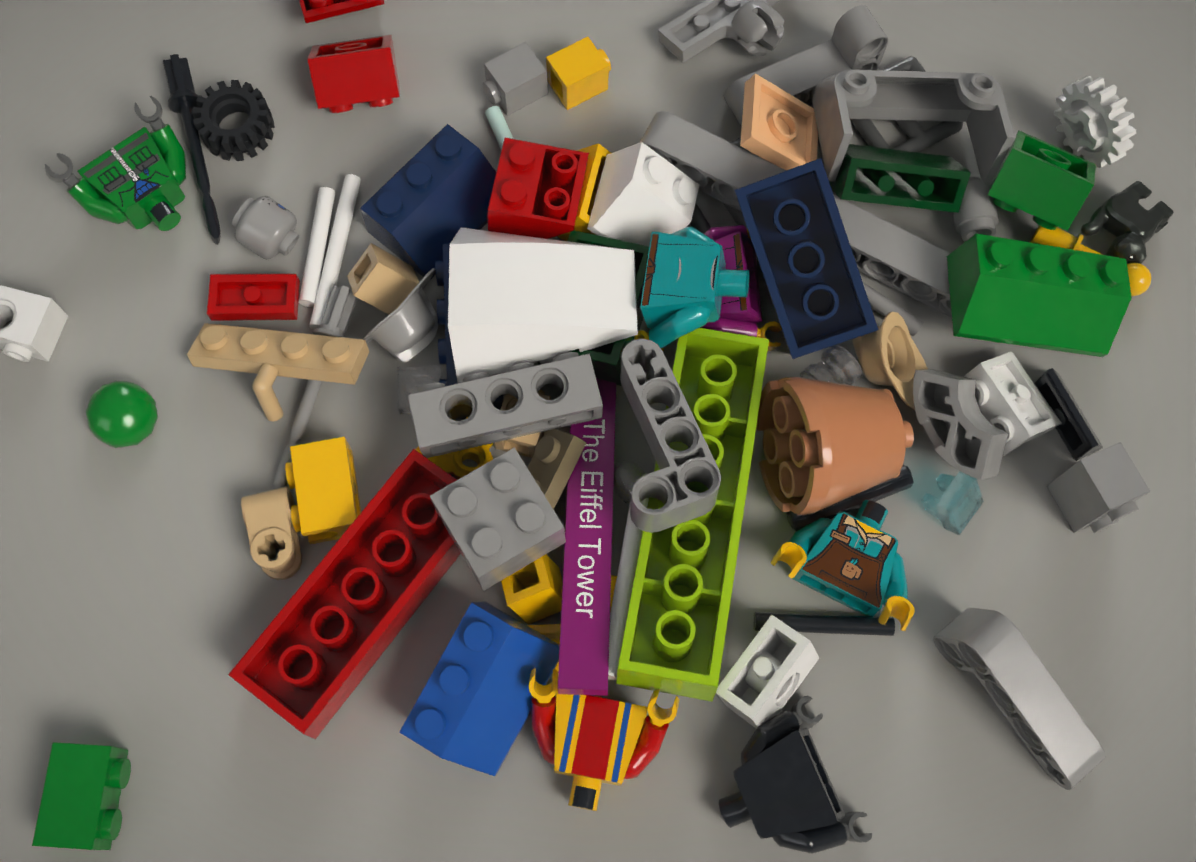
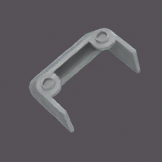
M845 70L820 80L812 99L824 168L829 181H836L853 132L850 119L966 122L980 177L985 184L992 183L1016 138L1002 88L992 76L985 73Z

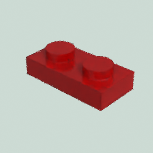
M210 274L207 315L211 321L297 320L300 280L297 274Z

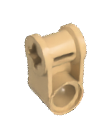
M288 486L241 498L242 514L248 532L251 556L270 578L276 580H285L292 577L302 564L298 532H295L291 518V506L295 505ZM282 548L283 550L278 551V559L271 561V558L276 555L275 549Z

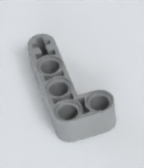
M866 5L856 6L847 11L838 20L831 40L736 80L725 90L724 99L742 127L745 82L756 73L809 105L813 103L812 99L820 80L845 70H877L886 50L888 37Z
M648 339L633 340L625 346L622 352L620 380L660 470L644 475L633 485L630 515L636 527L642 531L653 533L710 512L716 503L721 475L662 349L658 344ZM645 372H649V378H648V381H647V382H645V381H646V374H645ZM653 403H663L669 409L659 411L653 409L650 405ZM676 441L682 442L688 446V449L676 451L671 449L668 444ZM695 481L701 482L709 490L696 493L688 489L686 484ZM651 497L657 498L662 501L664 506L660 509L652 510L643 506L641 501Z
M970 607L934 636L935 646L949 663L960 670L973 672L1042 769L1059 786L1066 790H1071L1105 759V751L1018 628L1006 616L995 610Z

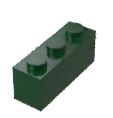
M849 144L836 181H829L832 191L841 200L959 213L971 172L951 156Z

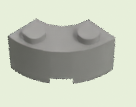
M934 369L915 370L913 398L916 416L919 424L923 425L927 435L936 448L934 450L948 464L971 477L984 480L998 476L1008 433L992 426L980 412L975 398L976 379Z

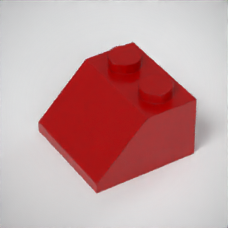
M392 35L314 45L307 60L318 109L328 108L330 113H341L352 110V104L369 102L370 107H382L392 104L393 98L400 97Z

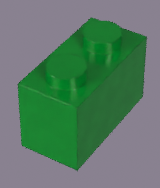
M52 743L32 846L111 850L112 840L118 837L122 824V813L118 809L121 789L127 786L131 773V762L127 759V749L103 745Z

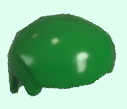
M114 381L102 385L91 395L85 411L92 434L101 442L114 448L138 445L152 434L158 419L156 402L151 394L138 384L127 381Z

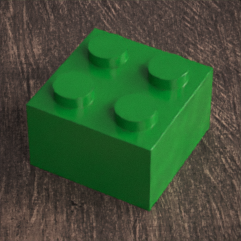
M1018 130L1014 142L992 181L988 195L993 197V202L1004 210L1016 212L1020 209L1033 215V221L1044 228L1056 230L1057 227L1068 231L1095 184L1096 164Z

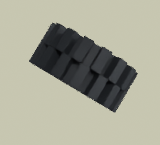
M231 80V87H227L224 81L217 82L219 86L217 91H214L209 86L205 89L208 97L204 98L199 95L196 100L199 107H193L192 112L195 117L193 119L194 125L205 146L216 157L220 153L223 160L230 161L232 154H234L237 161H243V153L249 152L251 158L257 156L255 150L257 146L264 151L268 146L265 138L272 140L274 133L271 128H275L270 109L258 88L254 90L252 84L245 82L243 87H241L239 80ZM244 112L249 114L247 121L237 128L222 129L219 127L221 121L232 113Z

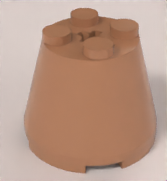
M785 377L776 381H769L761 392L756 429L763 431V450L767 460L760 461L759 466L767 491L775 505L782 512L792 511L797 515L812 514L892 478H897L900 475L906 448H910L913 445L914 433L911 424L906 420H902L890 390H878L801 377Z

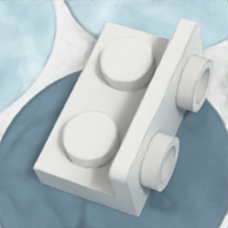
M1012 351L979 363L964 376L976 379L975 398L982 415L992 426L1008 433L1003 456L1011 453L1023 443L1048 433L1061 424V421Z

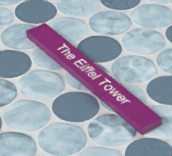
M598 378L596 380L603 404L602 418L570 425V434L585 441L586 445L567 485L558 694L608 696L616 383Z

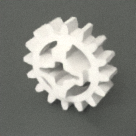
M1086 76L1063 88V94L1056 98V102L1061 108L1055 110L1054 115L1061 119L1060 122L1062 124L1058 125L1056 129L1059 132H1064L1066 135L1063 141L1064 146L1069 145L1073 149L1074 155H1083L1085 160L1092 163L1095 162L1098 168L1107 164L1110 165L1126 156V151L1134 146L1129 138L1136 134V129L1130 126L1128 121L1135 116L1134 113L1125 111L1123 106L1126 105L1128 100L1126 97L1119 98L1116 95L1117 86L1113 84L1105 88L1104 78L1099 77L1093 81L1091 76Z

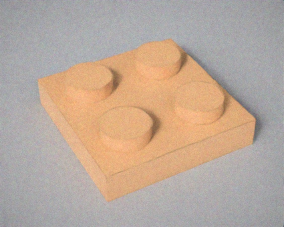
M755 73L745 82L740 146L786 171L817 160L818 130L814 108Z

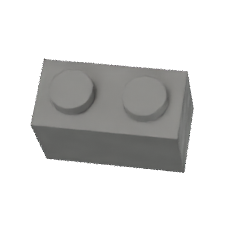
M1121 442L1079 460L1047 485L1074 533L1088 526L1091 527L1093 533H1096L1117 523L1120 518L1138 510L1139 508L1135 501L1150 492Z

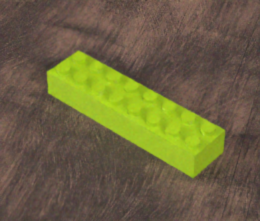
M698 328L678 338L672 372L720 470L721 482L716 503L710 512L659 532L650 533L643 531L619 658L616 684L652 691L660 689L659 692L711 702L714 699L719 683L769 339L705 328ZM676 441L668 444L671 449L676 451L688 449V446L682 442ZM657 462L655 463L654 472L660 470ZM695 481L686 484L688 489L696 493L709 490L701 482ZM651 497L649 498L647 508L655 510L664 506L662 501Z

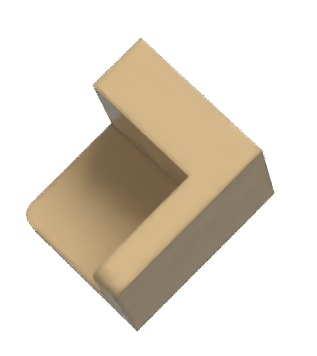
M370 243L347 275L355 297L387 314L396 310L419 283L411 265Z

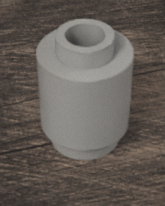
M979 177L969 178L959 213L952 212L956 232L961 234L963 241H967L976 233L994 236L996 233L995 226L999 222L996 206L993 202L994 198L988 195L991 184L983 183V180Z

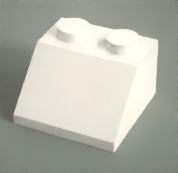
M643 142L606 155L587 229L598 236L650 246L652 232L671 234L690 224L700 185Z

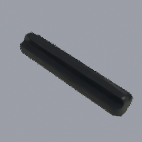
M902 465L900 475L897 478H892L815 513L797 515L792 511L786 512L788 522L795 531H798L819 518L832 519L839 511L847 513L858 509L864 500L876 502L911 488L914 484L912 473L908 466Z

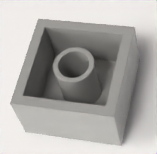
M515 447L430 495L438 516L483 591L566 543L563 524Z

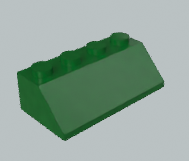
M978 233L974 234L946 256L953 336L1104 357L1109 353L1132 299L1125 258Z

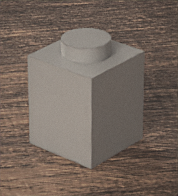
M526 41L484 63L486 81L483 82V89L493 105L498 103L507 116L548 95L547 70Z

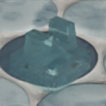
M961 471L956 476L941 473L936 481L939 489L944 492L942 496L934 497L926 493L921 501L924 509L942 522L944 529L960 535L983 504L982 494L976 478Z

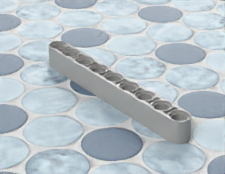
M657 112L640 142L646 144L700 185L699 191L741 211L734 190L786 171L669 112ZM834 195L858 270L952 317L946 257L950 253Z

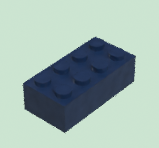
M821 158L734 190L792 359L879 330Z

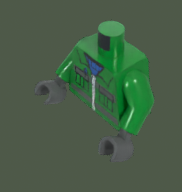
M150 96V98L157 107L156 113L153 116L147 117L142 115L136 102L134 105L137 116L142 121L149 123L153 130L149 133L147 128L143 127L77 171L81 178L78 179L72 173V161L64 154L57 153V157L68 167L66 173L62 175L55 174L45 164V171L49 179L58 183L64 182L69 187L66 191L92 217L115 224L127 222L136 230L142 229L151 222H154L159 230L169 231L180 222L181 216L174 207L185 198L180 188V185L186 179L185 152L170 125L163 123L161 119L163 111L161 104L153 96Z

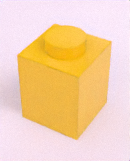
M585 37L546 57L547 81L566 110L608 90L609 71H611L609 58L603 49L597 50L589 37Z
M547 554L501 581L507 606L528 625L558 613L562 609L563 580L561 572Z

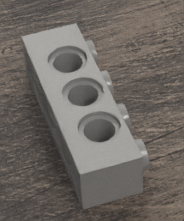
M577 352L557 355L552 359V362L534 366L532 362L519 363L509 367L508 372L493 376L486 372L466 376L462 383L445 386L444 383L427 384L420 387L418 393L408 395L419 449L426 458L602 418L603 404L590 354L579 356ZM547 384L557 385L563 391L554 400L543 399L538 394L539 390ZM510 394L518 399L517 404L512 409L503 411L493 406L494 401L499 396ZM465 404L473 409L471 415L463 421H454L449 418L450 411L457 405Z

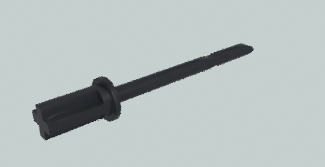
M178 54L170 55V60H163L171 96L168 99V107L171 111L180 113L182 116L197 185L203 196V210L208 232L213 242L218 245L221 238L219 219L215 204L210 196L209 176L199 134L193 122V119H195L192 113L193 107H199L196 102L199 95L195 93L187 58H179Z

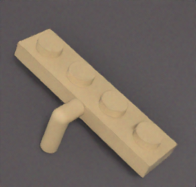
M204 323L187 356L193 367L257 374L252 385L253 391L267 420L274 422L281 419L284 414L272 388L277 376L355 385L369 354L366 340Z

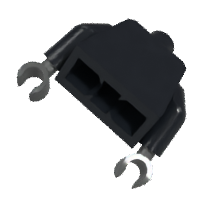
M804 696L792 706L791 711L786 710L757 727L741 752L742 766L733 771L740 791L719 799L721 815L730 828L752 819L757 834L761 839L772 837L780 847L811 854L844 845L847 840L850 842H868L872 838V833L856 835L853 830L854 821L859 817H866L867 814L864 812H848L845 814L808 730L822 719L823 714L821 713L813 719L805 717L801 711V706L806 705L813 698Z

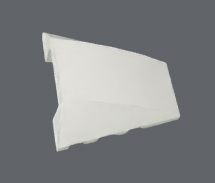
M460 228L449 247L448 329L457 382L462 383L466 376L475 373L486 372L490 376L506 373L509 367L519 363H535L540 361L541 364L551 362L555 356L576 349L583 352L638 335L634 250Z

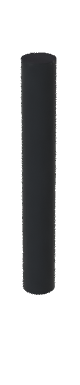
M755 612L753 622L754 631H760L769 617L773 615L795 631L802 633L894 636L895 620L893 617H889L887 623L882 625L878 621L879 617Z

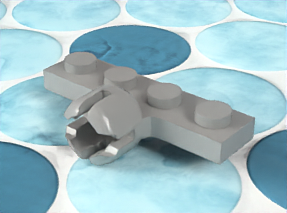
M704 0L658 29L659 42L683 63L726 37L735 40L752 56H764L767 51L756 42H760L765 48L772 51L777 47L784 35V18L771 8V6L781 0Z

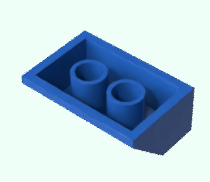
M486 601L471 602L399 733L442 759L496 776L532 711L533 696L529 691L530 673L536 668V681L541 685H546L553 673V669L556 668L559 662L560 645Z

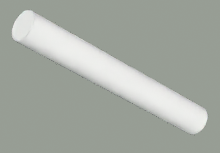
M320 187L318 191L298 301L300 305L305 307H314L319 287L335 198V191L329 187Z

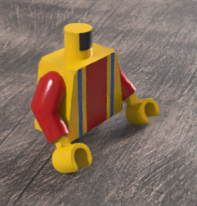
M534 668L530 673L529 691L533 696L532 730L542 758L554 765L555 773L573 777L568 806L597 811L602 783L621 786L624 779L638 777L657 756L669 723L676 717L680 700L676 696L671 708L664 709L659 707L656 700L660 689L653 691L648 707L591 695L558 694V671L553 669L552 682L550 684L541 685L535 679L536 668Z

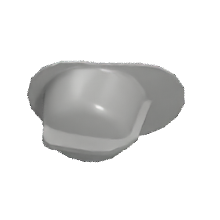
M435 269L430 270L401 305L364 337L363 340H366V343L375 340L398 361L404 363L410 361L433 341L438 328V319L423 289L432 278Z

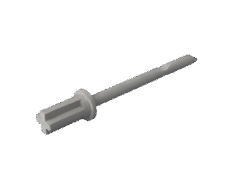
M334 285L319 328L314 329V335L345 338L344 336L357 300L350 287ZM308 380L291 430V441L283 453L274 479V489L283 488L287 484L285 464L292 462L290 446L297 445L304 435L322 381Z

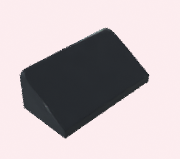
M1053 368L1047 370L1034 384L1061 421V424L1055 428L1073 459L1077 461L1103 448L1102 444L1059 373Z

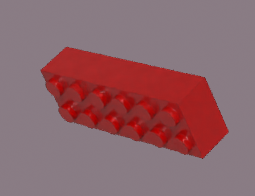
M413 448L228 675L302 734L316 739L461 554L438 516L430 498V495L455 482L457 479Z

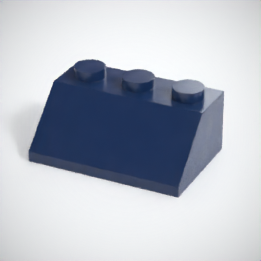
M447 124L360 208L367 231L424 277L430 270L435 269L436 261L443 260V244H450L460 228L481 230L488 223V207L496 171L476 145Z

